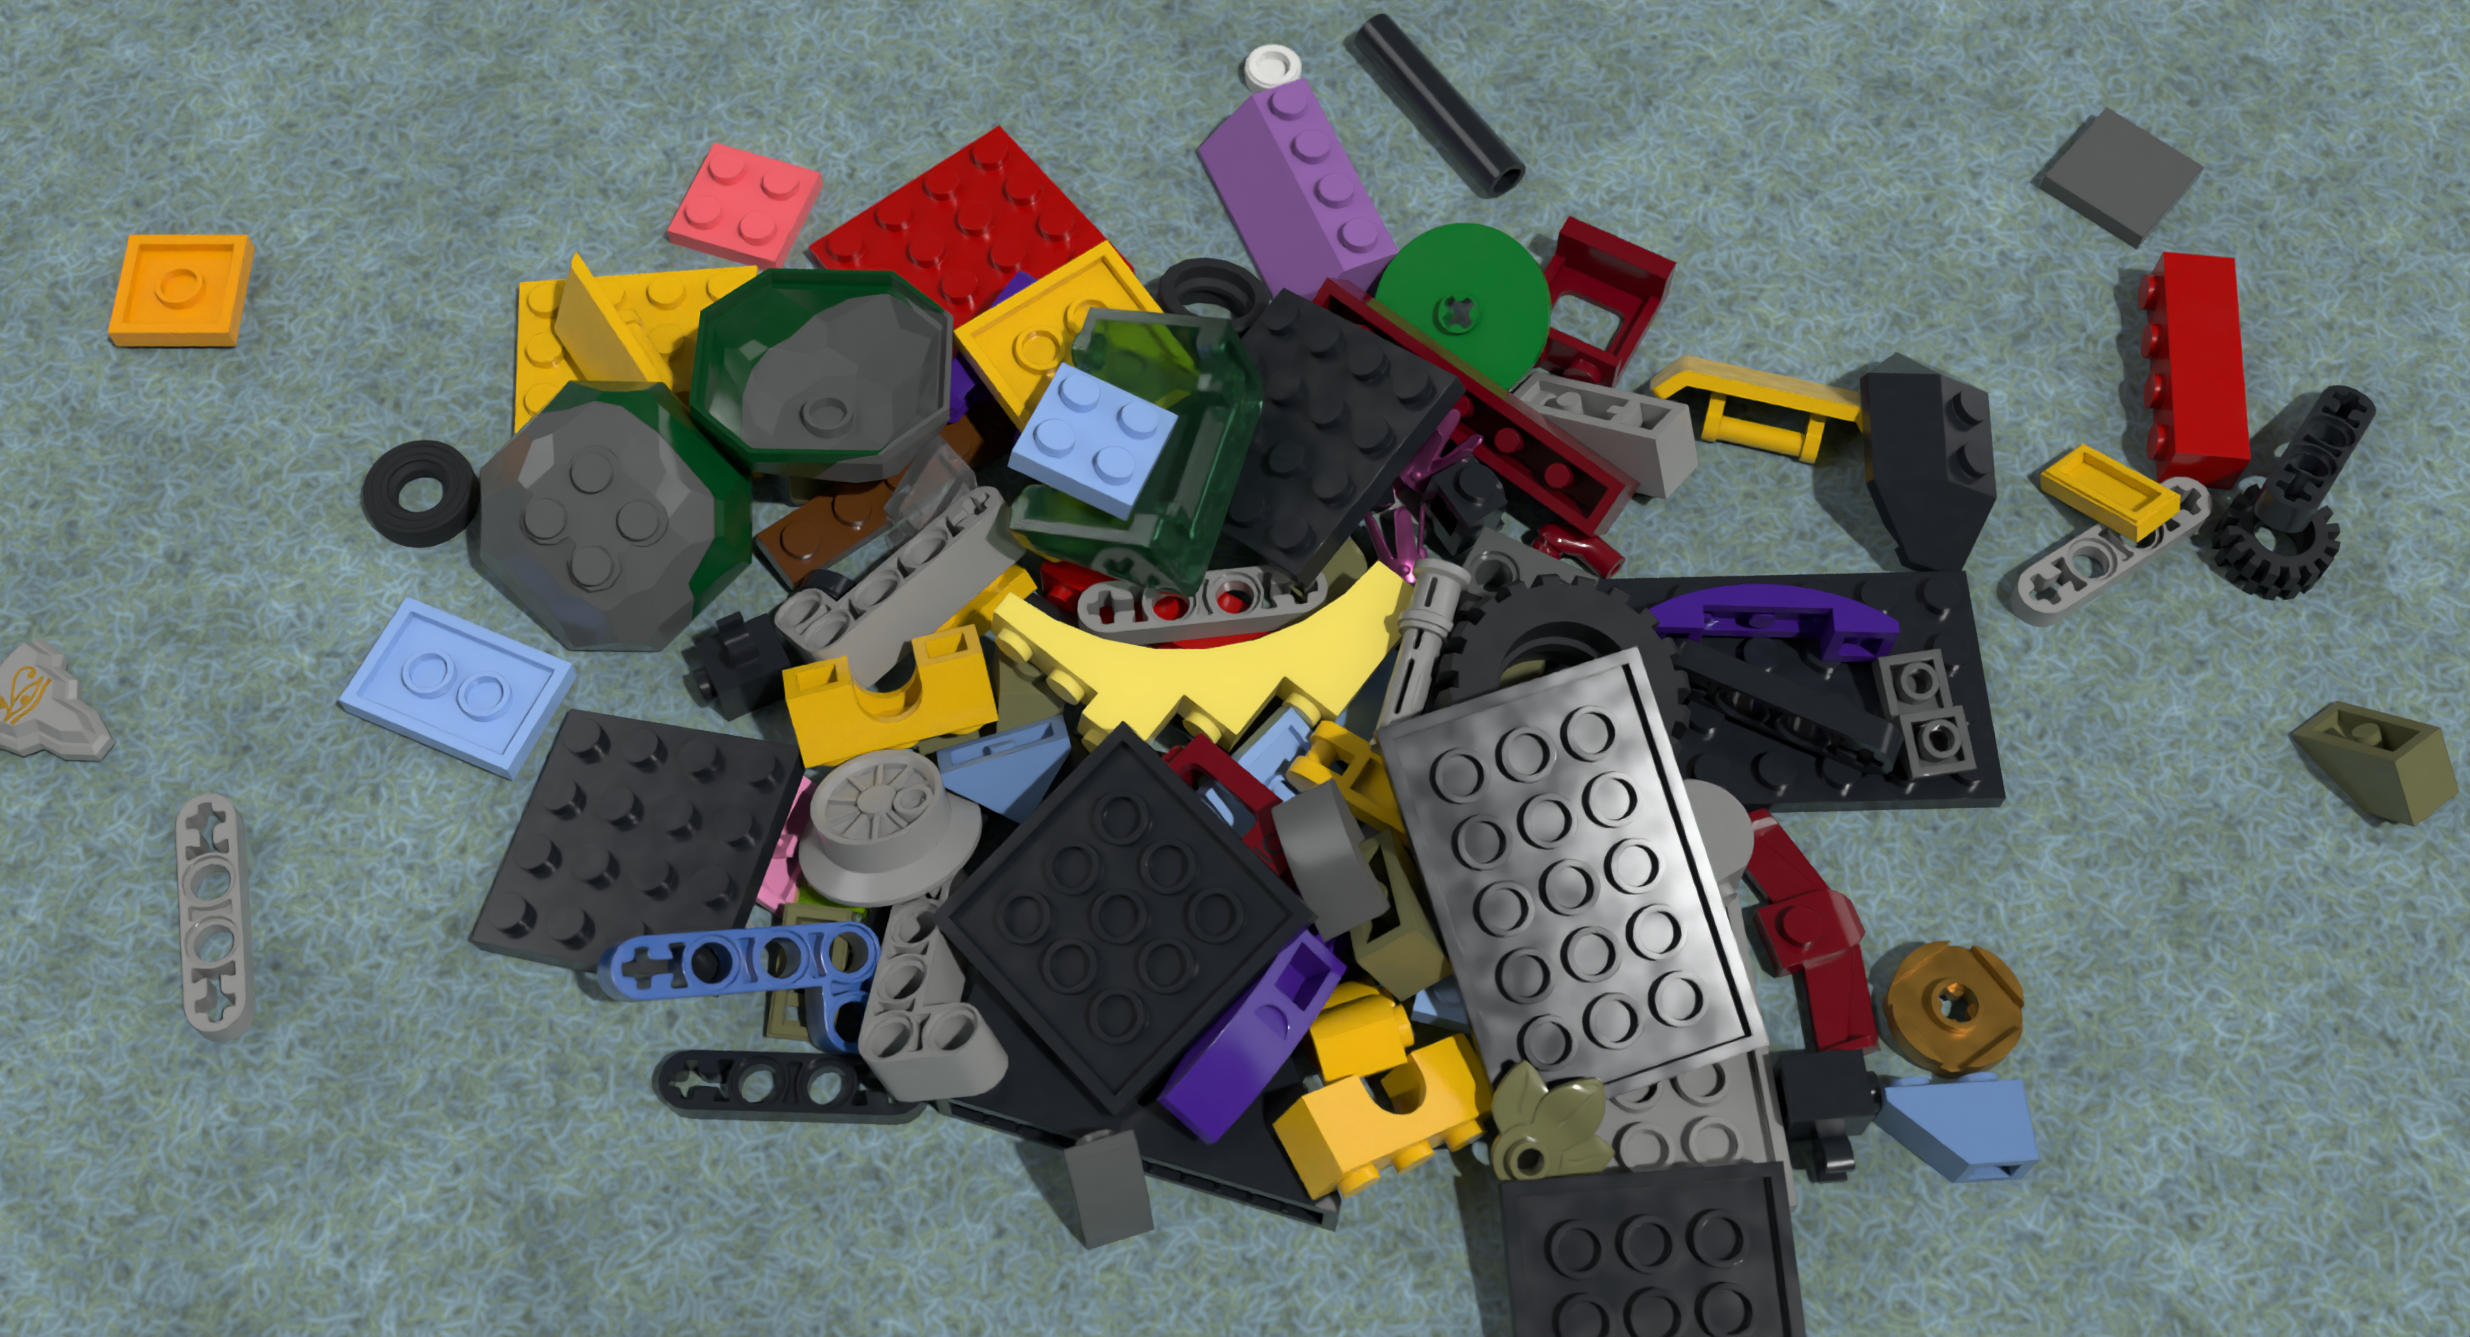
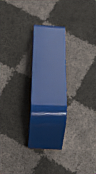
M851 921L647 935L616 942L607 948L598 962L597 976L600 986L608 996L617 1001L629 1003L805 988L807 1028L812 1041L818 1048L827 1053L853 1054L860 1053L858 1049L859 1035L878 960L881 956V949L878 938L869 927L862 923ZM837 936L847 939L854 953L853 962L844 973L833 966L829 957L830 945ZM770 940L779 943L787 955V967L778 978L767 974L761 963V952L765 944ZM701 945L713 949L720 962L719 973L709 984L700 981L694 975L691 967L692 956ZM634 955L636 961L640 963L668 960L667 974L642 977L637 980V983L633 977H623L621 968L622 963L632 961ZM843 1004L850 1006L858 1018V1030L848 1042L839 1037L834 1027V1016L838 1008Z

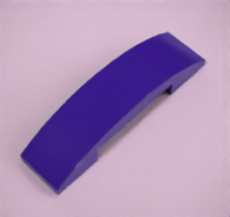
M1741 584L1715 587L1678 596L1648 609L1660 621L1655 632L1661 640L1670 637L1672 639L1687 638L1700 642L1702 635L1820 638L1821 661L1873 662L1878 657L1889 656L1900 633L1899 621L1861 602L1833 593L1790 585Z

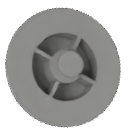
M900 749L866 753L834 769L817 787L810 805L811 819L803 831L799 844V862L802 872L811 887L825 898L836 903L854 907H882L906 902L939 887L966 864L977 847L981 836V810L977 802L944 787L937 767L932 761L921 754Z

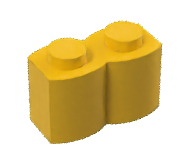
M1369 975L1337 984L1318 1016L1300 1040L1308 1061L1312 1067H1315L1324 1087L1356 1074L1360 1079L1407 1064L1408 1061L1404 1048L1414 1045L1412 1029L1401 1004L1395 1006L1391 992L1384 986L1376 987Z

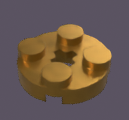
M1951 941L1931 942L1912 951L1893 974L1882 1003L1883 1014L1887 1019L1890 1033L1901 1050L1914 1062L1929 1069L1934 1075L1943 1079H1956L1971 1073L1986 1072L2001 1063L2016 1046L2023 1030V1026L2021 1027L2023 1021L2021 1008L2025 1005L2022 987L2015 974L2003 960L1989 950L1976 945H1972L1970 949L1961 946H1948ZM1944 994L1951 1001H1956L1961 997L1967 1001L1969 1007L1964 1013L1967 1022L1960 1023L1955 1019L1950 1020L1945 1017L1941 1012L1943 1005L1938 997Z

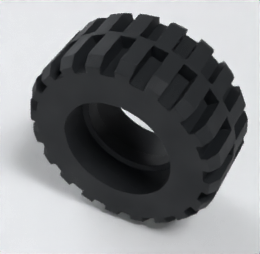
M1556 573L1540 574L1536 576L1531 587L1528 589L1525 582L1520 579L1502 585L1495 598L1484 596L1470 608L1465 620L1459 621L1436 664L1430 684L1432 690L1425 702V714L1499 691V680L1506 669L1519 663L1544 660L1574 667L1638 646L1676 760L1682 749L1679 740L1688 730L1691 714L1690 709L1686 705L1681 704L1691 691L1688 674L1683 670L1675 671L1673 668L1681 656L1672 638L1667 637L1663 640L1659 638L1655 629L1660 624V621L1647 608L1638 614L1626 605L1630 595L1614 586L1609 594L1595 590L1596 581L1592 578L1575 575L1571 584L1568 585L1560 584V576Z

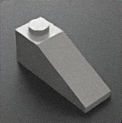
M1535 372L1513 393L1514 396L1641 483L1636 490L1637 493L1667 499L1699 465L1689 405L1540 372Z

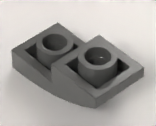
M1941 649L1878 657L1873 661L1871 666L1885 719L1898 728L1904 737L1898 756L1909 781L1969 772L1977 769L1963 706H1953Z
M1333 777L1271 809L1285 856L1302 898L1319 916L1314 923L1324 942L1384 914L1391 907L1358 846L1365 837Z
M1133 1129L1119 1134L1113 1130L1093 1132L1079 1139L1075 1145L1076 1147L1063 1150L1067 1174L1076 1201L1079 1223L1087 1250L1154 1230L1149 1194Z

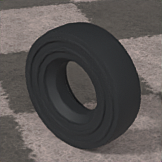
M416 440L390 449L373 464L364 482L363 497L366 511L381 534L402 546L425 548L451 540L470 524L479 506L480 488L471 464L457 449L439 441ZM421 476H433L445 483L443 498L436 506L429 510L413 512L399 505V494L402 488L412 479Z

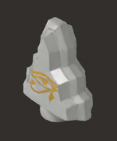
M42 638L33 642H23L4 661L0 660V749L2 748L20 756H26L45 749L65 760L101 761L115 744V741L100 714L82 702L83 686L66 671L69 660L63 653Z

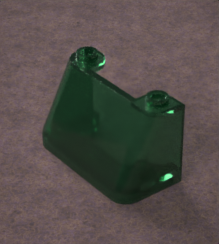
M1090 307L1082 330L1076 334L1072 343L1071 357L1075 368L1178 415L1174 430L1127 521L1053 487L1051 489L1048 485L1029 484L1012 503L1008 529L1020 545L1026 549L1164 595L1193 597L1203 583L1260 415L1263 387L1259 371L1228 318Z

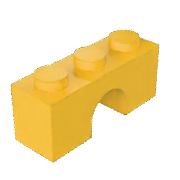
M975 624L911 639L916 660L914 673L904 686L892 692L876 693L861 687L852 676L847 655L782 670L786 702L805 768L821 764L830 767L839 766L858 755L882 749L904 750L916 745L922 739L947 733L955 735L968 734L980 729L984 724L999 721Z
M1464 1032L1411 1052L1407 1056V1064L1395 1067L1381 1080L1393 1104L1395 1114L1383 1110L1370 1098L1356 1074L1302 1096L1273 1124L1312 1200L1338 1189L1343 1198H1349L1381 1179L1379 1171L1394 1166L1398 1175L1407 1173L1430 1160L1435 1155L1433 1148L1446 1143L1450 1151L1454 1152L1475 1142L1487 1133L1483 1122L1492 1115V1097L1480 1061Z

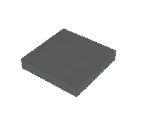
M2106 107L2048 171L2039 188L2133 248L2138 249L2198 180L2204 167Z

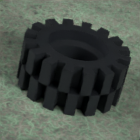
M2256 483L2247 487L2243 494L2239 493L2218 522L2214 530L2217 533L2212 539V549L2220 550L2214 559L2218 567L2230 564L2231 567L2225 577L2232 584L2239 577L2247 581L2241 591L2252 596L2257 587L2263 588V599L2274 601L2280 591L2284 600L2293 599L2300 591L2305 594L2312 589L2334 561V556L2338 553L2341 543L2340 541H2335L2340 534L2339 524H2326L2334 514L2329 506L2326 505L2317 510L2307 528L2302 532H2284L2296 545L2297 554L2295 556L2276 554L2264 547L2254 533V528L2268 526L2256 516L2253 509L2254 500L2260 491V487ZM2287 494L2284 495V498L2289 501L2295 502L2297 500Z

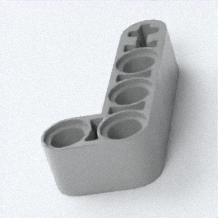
M984 486L976 488L960 497L836 602L822 590L816 588L803 590L787 599L781 605L775 615L774 623L805 665L847 655L853 678L861 687L867 689L913 651L911 639L933 634L1017 562L1029 546V537L995 487Z
M963 867L934 890L912 900L892 905L881 948V956L878 960L859 1035L858 1049L889 1094L898 1101L916 1102L982 1094L995 1087L1004 1077L1008 1068V1055L977 1008L968 1003H960L970 960L930 918L969 878Z

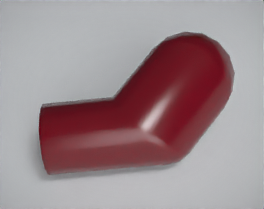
M1549 522L1537 530L1539 533L1538 537L1530 543V547L1558 560L1561 559L1563 553L1575 556L1602 579H1611L1621 569L1626 560L1624 556L1601 537H1589L1574 525Z

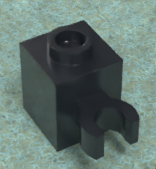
M735 612L715 621L719 633L694 643L702 663V667L692 671L698 688L707 706L719 701L728 722L786 697L782 670L790 669L792 666L767 613L744 622L741 612Z
M1862 1049L1780 1056L1772 1071L1786 1142L1812 1140L1814 1169L1818 1184L1846 1182L1848 1179L1846 1172L1855 1170L1853 1149L1848 1136L1862 1135L1876 1116L1875 1112H1879L1881 1108V1090L1876 1073L1866 1070Z

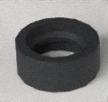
M1204 257L1186 259L1169 267L1160 278L1155 302L1204 365L1220 366L1269 306L1270 296L1262 281L1247 269L1226 260ZM1196 302L1216 304L1232 311L1239 319L1226 321L1205 319L1191 313L1183 305Z

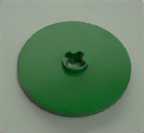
M1446 224L1415 237L1389 263L1381 278L1375 296L1376 300L1507 391L1517 385L1535 366L1546 345L1550 331L1551 297L1547 281L1539 264L1532 254L1516 239L1500 230L1482 224ZM1456 300L1466 305L1471 302L1474 304V307L1468 313L1473 321L1469 327L1458 323L1451 326L1449 323L1455 316L1451 305Z

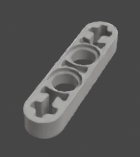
M2174 477L2164 481L2161 485L2180 494V504L2185 502L2191 507V511L2180 510L2166 524H2162L2147 535L2150 541L2149 547H2131L2122 540L2118 532L2102 523H2098L2027 568L2020 575L2010 596L2011 608L2023 622L2035 627H2048L2058 623L2195 535L2211 514L2213 502L2210 493L2197 480L2188 477ZM2079 555L2093 557L2103 567L2104 576L2088 578L2081 575L2073 566L2072 558ZM2058 578L2063 585L2057 590L2051 602L2047 599H2041L2036 602L2030 596L2033 590L2037 593H2042L2051 588Z
M1269 565L1101 582L1086 589L1078 600V624L1080 630L1102 639L1132 645L1278 631L1300 623L1324 608L1327 602L1328 584L1324 574L1320 572L1307 589ZM1295 586L1302 587L1303 593L1307 595V603L1295 604L1293 596L1290 595V588ZM1264 588H1271L1270 600H1272V608L1263 609ZM1241 590L1252 598L1253 604L1245 612L1232 614L1223 611L1218 606L1217 600L1226 591ZM1172 596L1184 600L1188 604L1189 610L1182 618L1172 621L1158 617L1154 613L1153 607L1161 598ZM1142 601L1143 622H1135L1134 602ZM1112 606V611L1115 615L1114 623L1102 624L1099 616L1100 607Z
M214 793L196 796L184 804L177 815L175 825L183 1005L187 1021L205 1039L213 1042H228L238 1038L248 1030L255 1017L256 1001L245 824L243 817L226 797ZM212 815H217L223 822L215 825L213 829V842L220 853H210V845L199 831V829L207 827L208 817ZM215 872L230 874V886L221 897L205 901L198 898V886L204 878ZM219 932L233 934L234 945L227 956L215 962H206L201 959V947L211 935ZM210 980H221L223 994L235 1004V1006L225 1008L223 1019L217 1022L208 1013H205L216 1008L218 1003L217 988Z

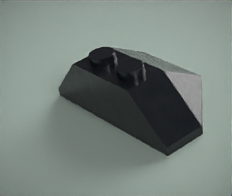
M1895 352L1860 378L1866 486L1883 525L1899 545L1894 550L1901 566L1918 572L1962 571L1997 499L1988 392L1944 370Z

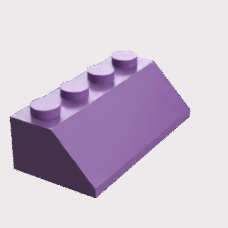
M1304 77L1252 94L1198 148V155L1272 300L1284 287L1312 301L1327 277L1349 280L1375 298L1386 268L1399 251L1306 78Z

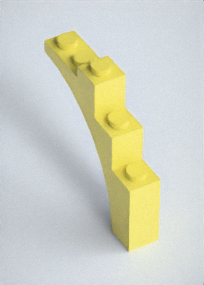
M1378 560L1344 595L1306 620L1257 640L1210 649H1152L1102 639L1054 620L1012 592H1009L993 611L991 632L996 635L994 638L996 645L1009 658L1022 665L1030 661L1048 675L1046 679L1047 684L1059 697L1073 705H1077L1081 701L1087 706L1081 713L1077 731L1084 736L1081 740L1082 744L1090 753L1122 721L1131 725L1151 745L1176 713L1185 718L1183 725L1193 737H1196L1201 732L1214 744L1217 743L1229 752L1275 694L1284 701L1282 703L1283 707H1292L1309 728H1313L1315 725L1318 727L1320 722L1324 720L1335 723L1403 639V636L1398 632L1397 621L1400 612L1408 609L1414 587Z

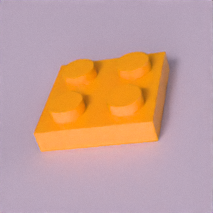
M129 235L108 334L116 346H236L255 247L249 236Z

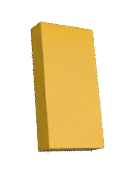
M2084 443L2040 473L2042 491L2136 543L2180 512V494Z

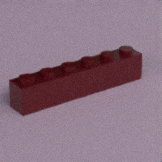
M1327 277L1311 301L1456 375L1466 391L1452 408L1458 409L1460 420L1450 439L1461 445L1475 434L1482 435L1484 437L1483 441L1473 450L1472 454L1589 537L1607 534L1641 483L1351 281Z

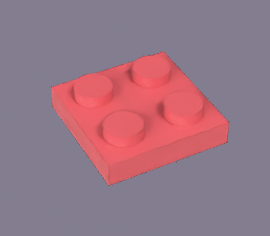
M714 142L667 230L670 243L747 266L757 265L758 269L764 271L768 268H781L823 187L821 172Z

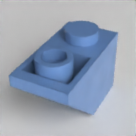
M1977 1072L1959 1077L1955 1081L1956 1083L1930 1085L1928 1078L1913 1076L1894 1080L1881 1092V1108L1879 1112H1875L1876 1116L1872 1121L1953 1184L2022 1179L2039 1161L2022 1079L1998 1080V1076L1995 1073Z

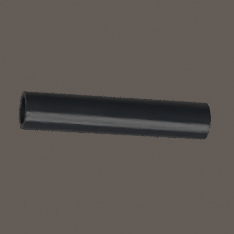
M1377 14L1365 22L1355 37L1356 47L1492 198H1497L1515 188L1525 174L1526 167L1524 163L1388 14Z

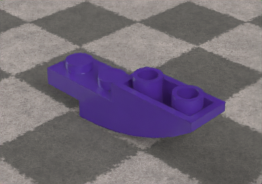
M1296 885L1293 891L1303 900L1299 888ZM1313 923L1293 944L1279 953L1188 1047L1157 1100L1207 1145L1216 1143L1242 1115L1283 1065L1310 1028L1347 969V966L1339 958L1351 939L1350 931L1348 930L1324 942L1315 923Z

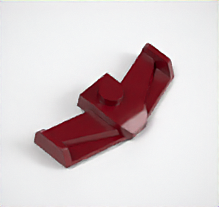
M1767 809L1749 812L1748 815L1754 831V847L1744 873L1769 904V906L1757 909L1752 920L1778 978L1802 971L1816 1053L1862 1049L1863 1055L1866 1056L1881 1051L1860 945L1866 931L1852 901L1840 892L1830 889Z

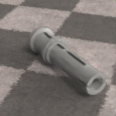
M1422 558L1415 561L1412 575L1417 580L1408 609L1401 611L1398 617V632L1403 636L1375 730L1422 715L1441 647L1446 646L1456 628L1452 620L1460 593L1468 590L1472 576L1462 567L1451 562L1433 558ZM1373 736V739L1370 740L1369 748L1373 753L1380 756Z

